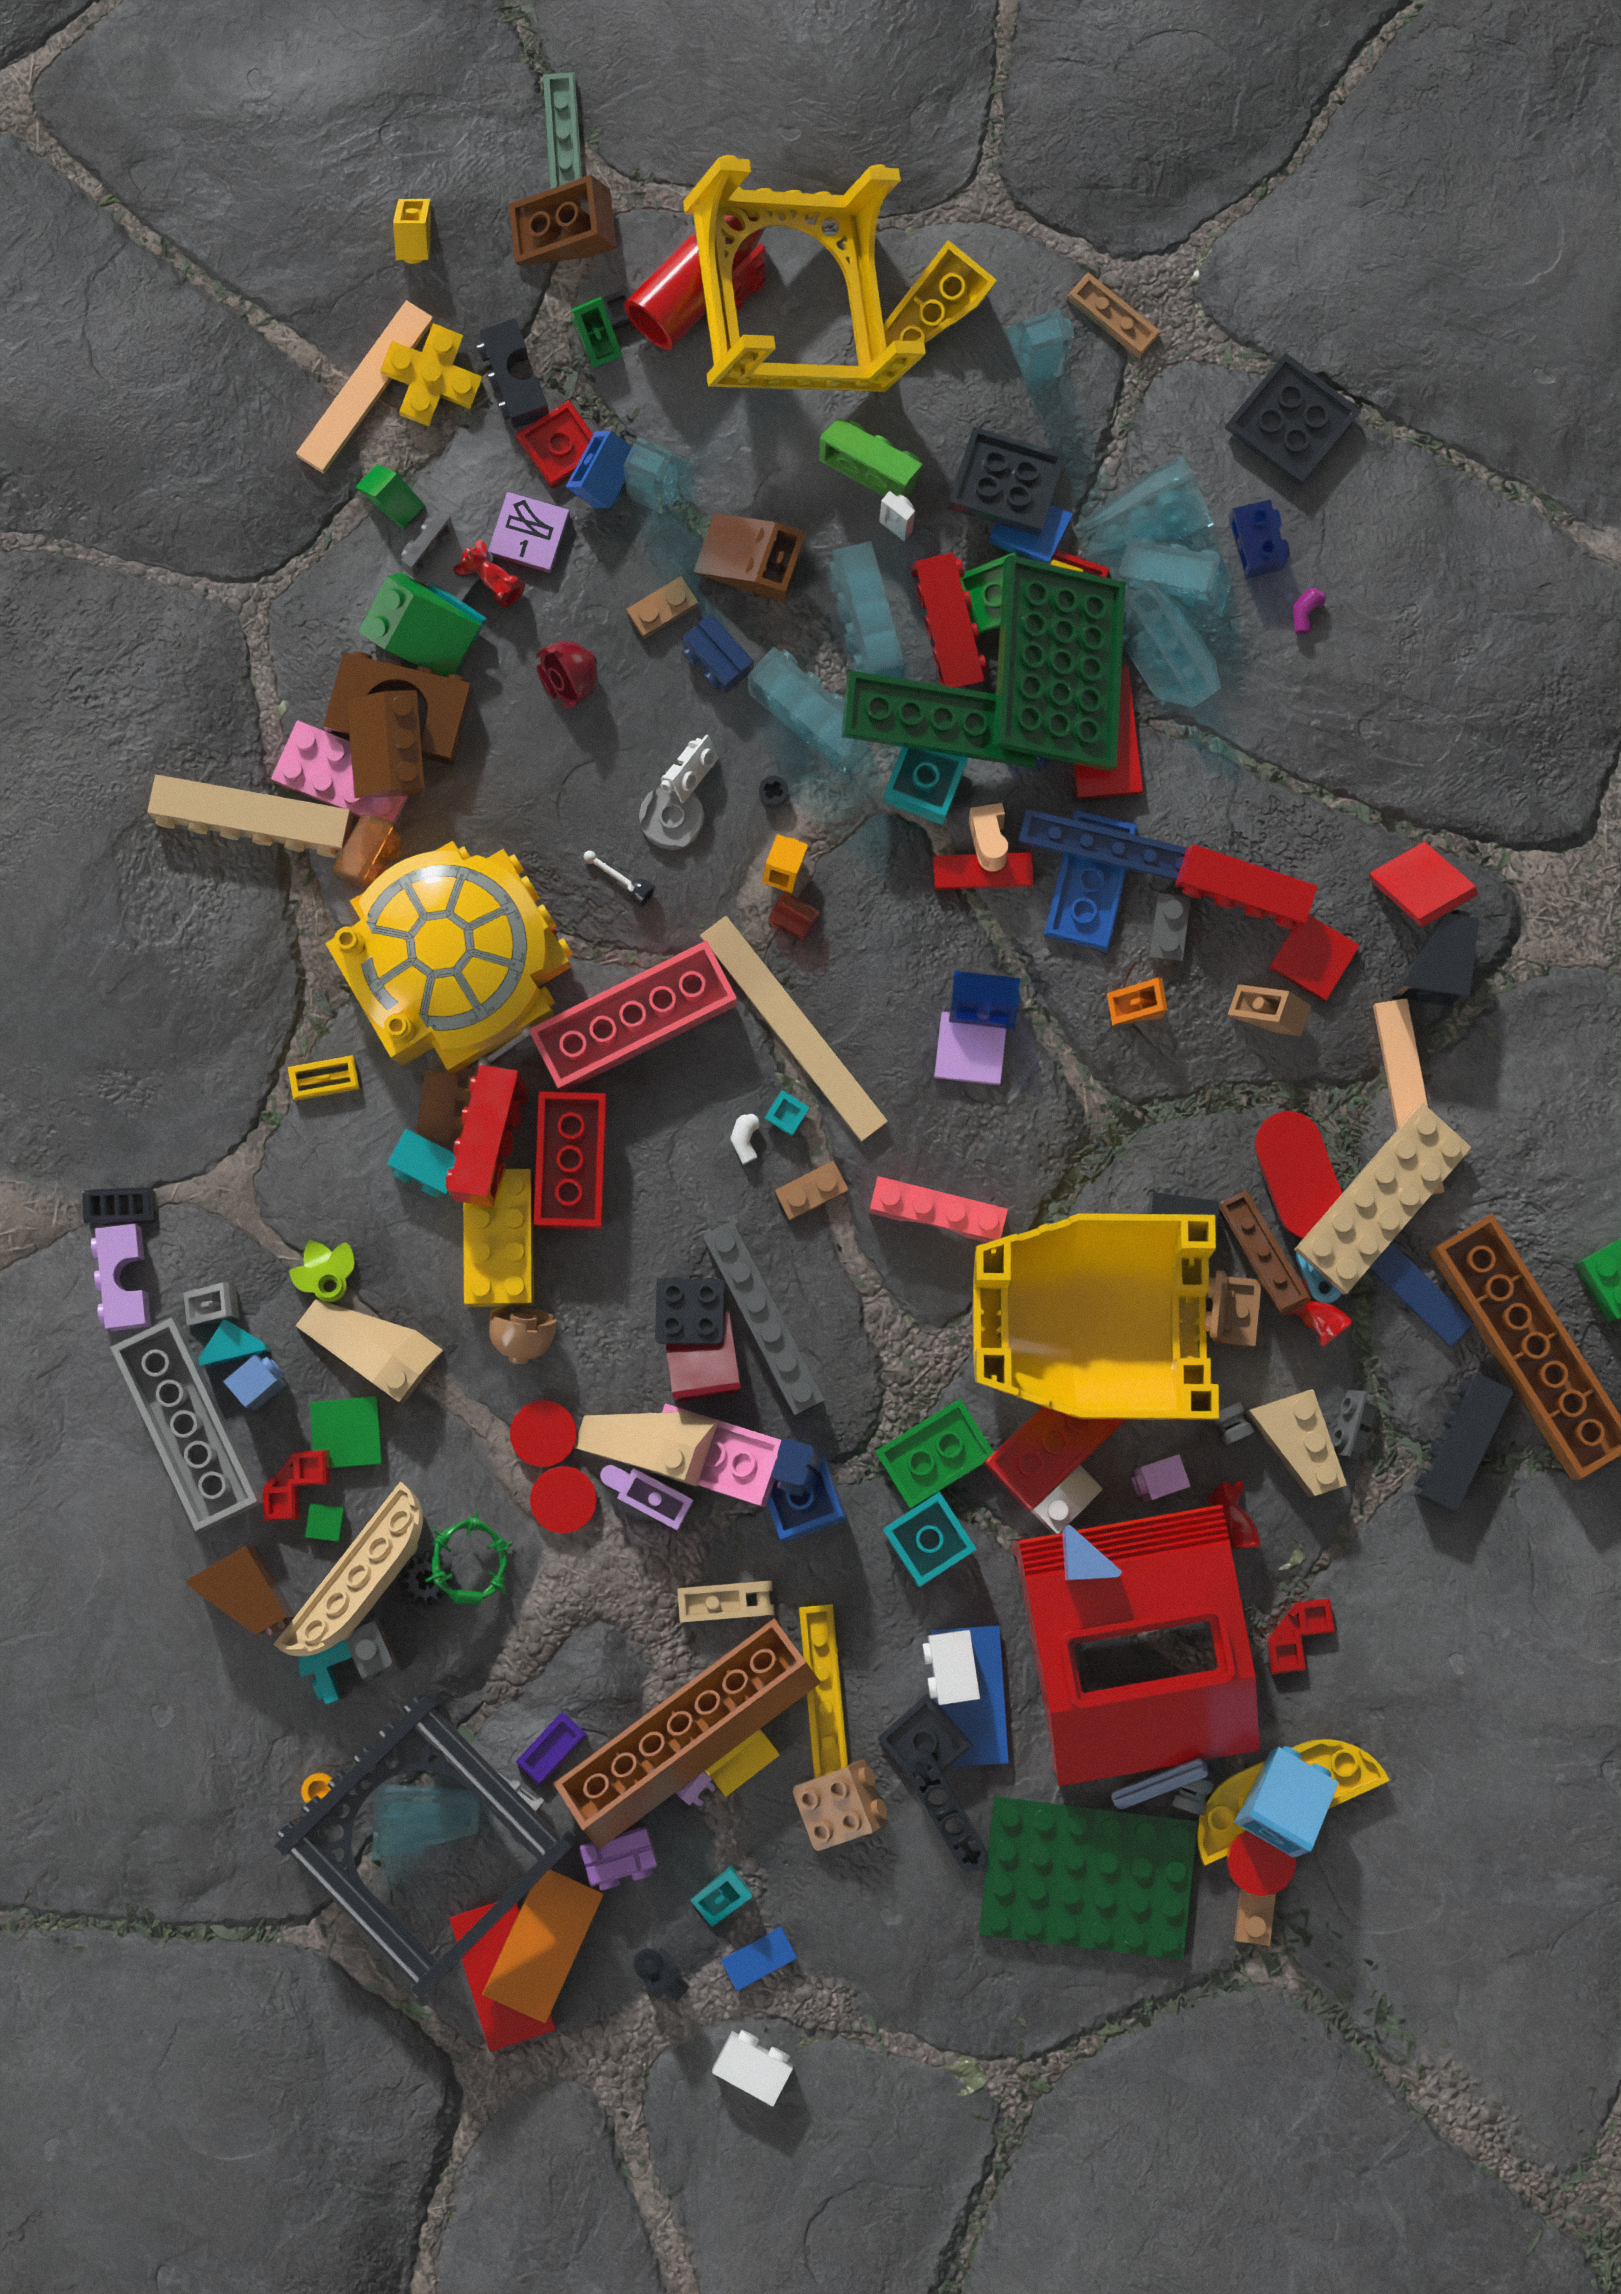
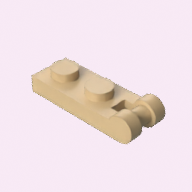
M772 1581L677 1588L680 1623L775 1615L774 1604L770 1605L769 1591H773ZM756 1592L757 1606L747 1607L746 1593Z

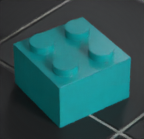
M902 747L884 791L883 803L944 826L969 758Z
M940 1492L882 1529V1532L918 1587L977 1550Z

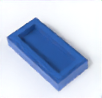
M782 1926L722 1958L721 1962L736 1991H739L795 1960L797 1955Z

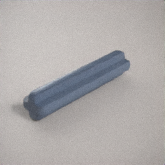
M1195 1758L1114 1790L1111 1794L1114 1805L1118 1809L1127 1808L1202 1779L1208 1775L1206 1763L1201 1758Z

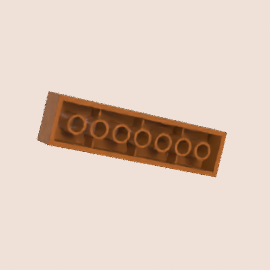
M1493 1213L1428 1251L1467 1315L1474 1322V1326L1570 1479H1582L1621 1455L1620 1414Z
M773 1619L556 1781L554 1785L581 1829L601 1849L810 1692L821 1681L777 1621Z

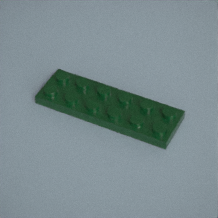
M852 670L847 674L841 736L843 738L1033 768L1037 760L1036 755L993 746L996 694Z

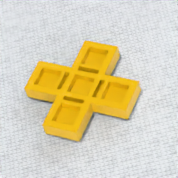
M433 323L422 352L391 340L380 369V374L409 385L399 415L429 427L440 398L468 409L472 408L482 376L453 365L463 340L462 334Z

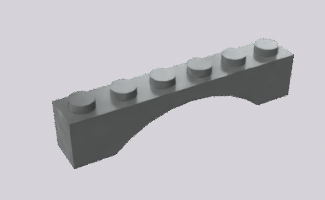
M733 1220L703 1235V1240L751 1330L793 1417L824 1403V1398Z

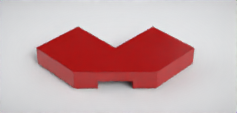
M330 1450L293 1452L288 1457L285 1465L263 1486V1521L300 1520L299 1486L330 1484Z
M1330 1598L1295 1602L1266 1640L1271 1674L1306 1670L1301 1636L1335 1632Z

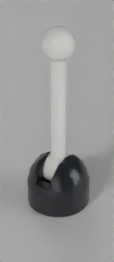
M593 851L585 852L583 858L586 863L595 864L627 886L628 897L634 904L640 908L647 904L655 891V885L642 878L630 881L596 858V854Z

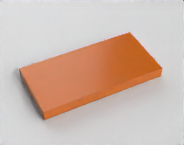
M549 1869L529 1890L482 1995L546 2024L604 1894Z

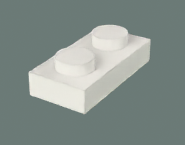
M889 491L881 500L879 522L905 541L913 531L915 510L912 503L906 497L900 494L896 496Z

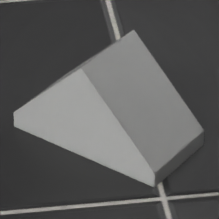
M222 1282L184 1293L187 1326L222 1322L223 1319L228 1321L240 1320L236 1287L229 1282Z

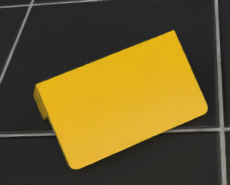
M760 1728L708 1767L705 1772L713 1779L724 1796L727 1797L780 1756V1754Z

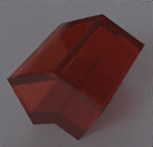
M785 891L769 915L768 922L804 942L813 928L820 911Z

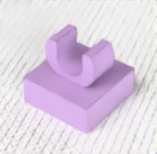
M703 1771L675 1793L688 1805L694 1802L696 1805L702 1806L704 1802L698 1795L705 1787L713 1792L715 1786L710 1782L712 1778Z

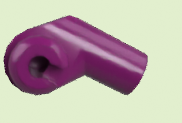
M1317 588L1307 589L1294 603L1293 619L1295 634L1311 632L1310 613L1315 608L1325 604L1326 596L1323 591Z

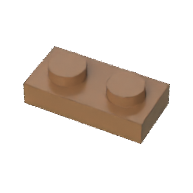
M680 576L626 609V612L642 638L645 639L699 605L684 579Z
M834 1161L774 1190L789 1221L849 1191Z
M1240 1888L1235 1941L1270 1946L1276 1894L1258 1896L1247 1893Z

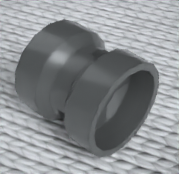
M1241 1402L1219 1411V1419L1212 1420L1214 1425L1219 1426L1221 1430L1220 1438L1224 1446L1254 1433L1251 1423L1246 1422L1243 1416L1245 1410ZM1235 1422H1241V1424L1236 1425L1228 1430H1226L1225 1428Z
M1199 1779L1181 1786L1180 1792L1174 1796L1172 1806L1205 1816L1207 1809L1206 1797L1212 1793L1214 1783ZM1191 1790L1195 1791L1196 1795L1191 1794Z

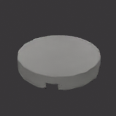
M661 788L654 789L648 793L641 804L639 813L642 832L649 842L659 848L668 850L685 848L693 843L703 829L705 818L702 804L694 792L690 794L684 803H681L676 792L666 793Z

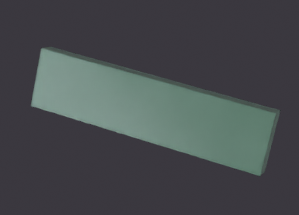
M575 72L543 74L551 189L582 178Z

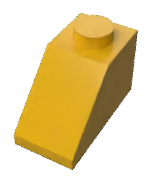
M398 199L393 221L396 260H404V262L409 264H417L423 260H428L431 243L430 199Z

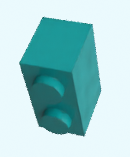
M405 1129L387 1162V1165L394 1170L391 1175L407 1184L412 1179L423 1185L421 1191L436 1199H439L441 1194L450 1198L451 1195L448 1189H446V1176L448 1170L454 1167L456 1157H454L453 1152Z

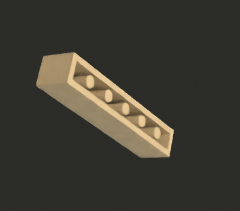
M156 774L147 811L151 818L156 820L155 824L162 827L175 828V825L178 824L188 826L189 831L199 834H207V831L211 830L220 832L221 837L232 840H239L240 836L252 838V842L265 846H271L272 842L285 844L284 847L286 849L303 852L304 848L317 850L319 855L332 858L336 857V854L346 855L354 818L349 809Z

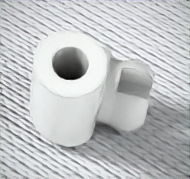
M754 1114L741 1115L736 1120L731 1135V1142L743 1165L758 1158L750 1143L752 1133L760 1125L759 1119Z

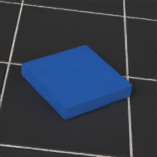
M1050 504L1040 537L996 524L988 543L1008 552H1015L1022 558L1049 564L1071 522L1073 514Z

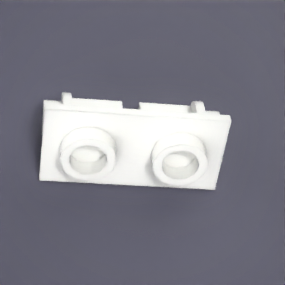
M706 734L702 740L697 738L695 741H690L687 748L677 759L682 766L673 764L661 778L660 788L666 793L676 792L681 803L686 801L719 758L709 735Z

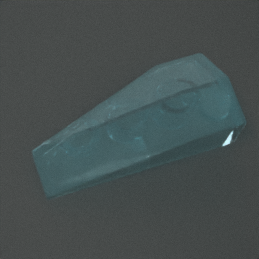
M1182 455L1152 470L1072 528L1085 556L1122 550L1126 545L1143 542L1145 545L1155 544V540L1171 537L1174 540L1184 539L1215 523L1193 473Z

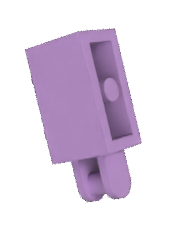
M608 1465L602 1469L600 1474L604 1484L620 1492L617 1499L679 1531L694 1502L691 1498L634 1468L629 1474L616 1466Z

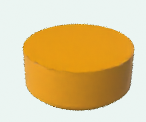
M316 1773L304 1781L301 1793L306 1804L316 1795L322 1799L331 1790L327 1786L332 1779L331 1776L325 1773Z

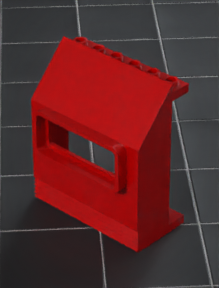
M1222 1505L1076 1530L1122 1571L1120 1576L1116 1578L1065 1580L1062 1533L1011 1543L1013 1555L1016 1556L1053 1754L1051 1763L1053 1772L1057 1776L1058 1787L1176 1766L1198 1757L1204 1761L1260 1750L1256 1676ZM1204 1621L1209 1622L1217 1662L1215 1670L1086 1693L1082 1692L1074 1652L1076 1644Z

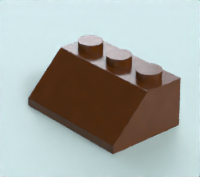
M417 690L383 691L347 699L354 798L420 795L424 790Z

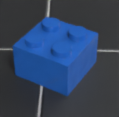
M822 1453L823 1460L820 1470L815 1472L817 1480L814 1491L809 1493L803 1492L802 1497L783 1492L782 1489L777 1488L779 1482L777 1480L774 1481L767 1505L779 1539L784 1543L848 1520L826 1456Z

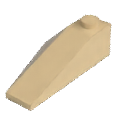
M318 1299L314 1300L296 1324V1327L403 1405L443 1352L441 1348L416 1330Z
M688 1412L587 1415L583 1418L574 1448L696 1487L718 1422Z

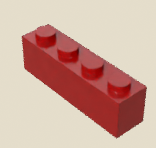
M1195 844L1186 849L1175 886L1183 888L1182 893L1194 898H1202V895L1213 898V903L1220 907L1232 909L1234 905L1245 909V914L1250 917L1264 919V916L1276 919V925L1287 929H1295V926L1299 927L1307 923L1318 887L1317 885Z

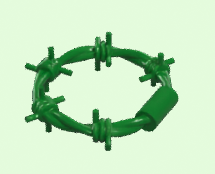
M475 1511L474 1518L469 1517L467 1520L448 1527L442 1533L435 1528L433 1529V1532L438 1535L433 1542V1545H435L432 1561L433 1575L426 1579V1582L433 1580L434 1584L446 1592L455 1604L480 1605L482 1599L492 1596L497 1590L504 1595L507 1593L502 1589L505 1584L504 1577L507 1565L506 1550H509V1546L513 1545V1542L511 1541L506 1544L505 1539H501L487 1524L479 1521L478 1511ZM458 1529H467V1538H470L471 1531L481 1530L490 1534L493 1539L487 1549L489 1550L494 1547L495 1552H498L500 1570L497 1576L491 1571L488 1572L493 1579L490 1582V1586L483 1593L465 1590L452 1591L446 1581L453 1577V1575L449 1574L446 1576L444 1571H441L439 1554L442 1548L451 1552L452 1549L446 1545Z

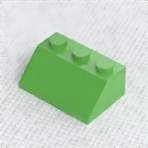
M838 418L820 438V462L883 497L891 491L896 496L900 494L908 499L922 475L923 464L916 455L909 451H903L902 453L893 448L892 444L884 437L879 435L873 437L864 432L863 427L855 421L847 420L846 422Z

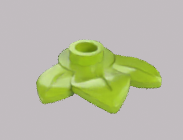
M309 1240L304 1251V1266H299L289 1271L291 1280L302 1292L315 1293L324 1302H336L344 1296L347 1289L346 1278L354 1269L353 1251L346 1242L331 1252L323 1244ZM329 1280L336 1282V1288L332 1292H327L324 1288L325 1283Z

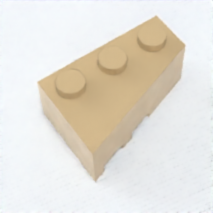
M1313 1389L1244 1412L1264 1436L1263 1438L1268 1445L1273 1448L1283 1461L1284 1466L1308 1497L1347 1485Z

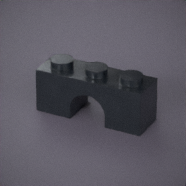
M516 318L479 330L482 342L476 343L482 362L489 361L492 371L487 372L493 391L499 390L503 400L498 401V405L503 419L507 420L510 418L515 429L533 423L548 414V404L538 377L519 380L509 374L511 368L516 363L529 359L526 344Z

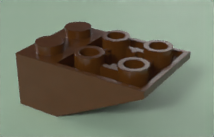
M714 513L693 574L785 604L806 546V532L777 522Z

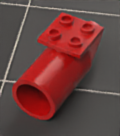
M725 216L726 223L736 231L743 230L742 224L737 217ZM748 217L750 221H757V217ZM766 228L757 230L747 236L735 253L732 264V285L736 314L744 305L745 299L752 292L757 293L766 281L765 246L761 243L757 246ZM696 232L690 235L624 303L625 311L635 327L649 341L664 350H671L707 313ZM726 237L725 244H732V239Z

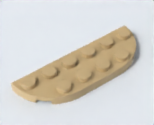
M399 1482L273 1645L280 1651L291 1656H310L323 1652L340 1641L348 1639L390 1583L394 1581L409 1558L416 1552L423 1523L421 1504L416 1495L406 1485Z

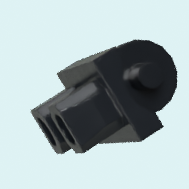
M646 1948L636 1954L633 1962L634 1970L642 1978L650 1992L658 1999L665 1993L677 2003L690 1986L681 1978V1970L670 1954L663 1948H660L658 1951Z

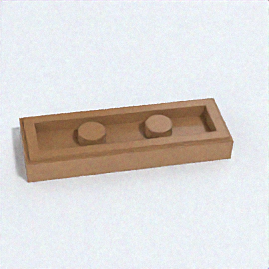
M1089 272L1067 296V300L1139 359L1161 335L1160 330Z

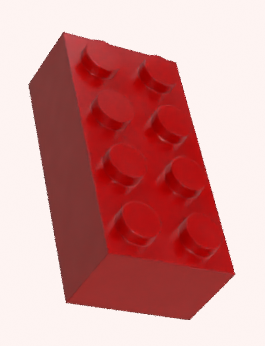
M539 1092L534 1226L536 1229L603 1231L608 1104L606 1093Z

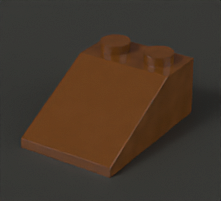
M592 175L509 204L514 257L517 265L590 258L617 248L610 189Z

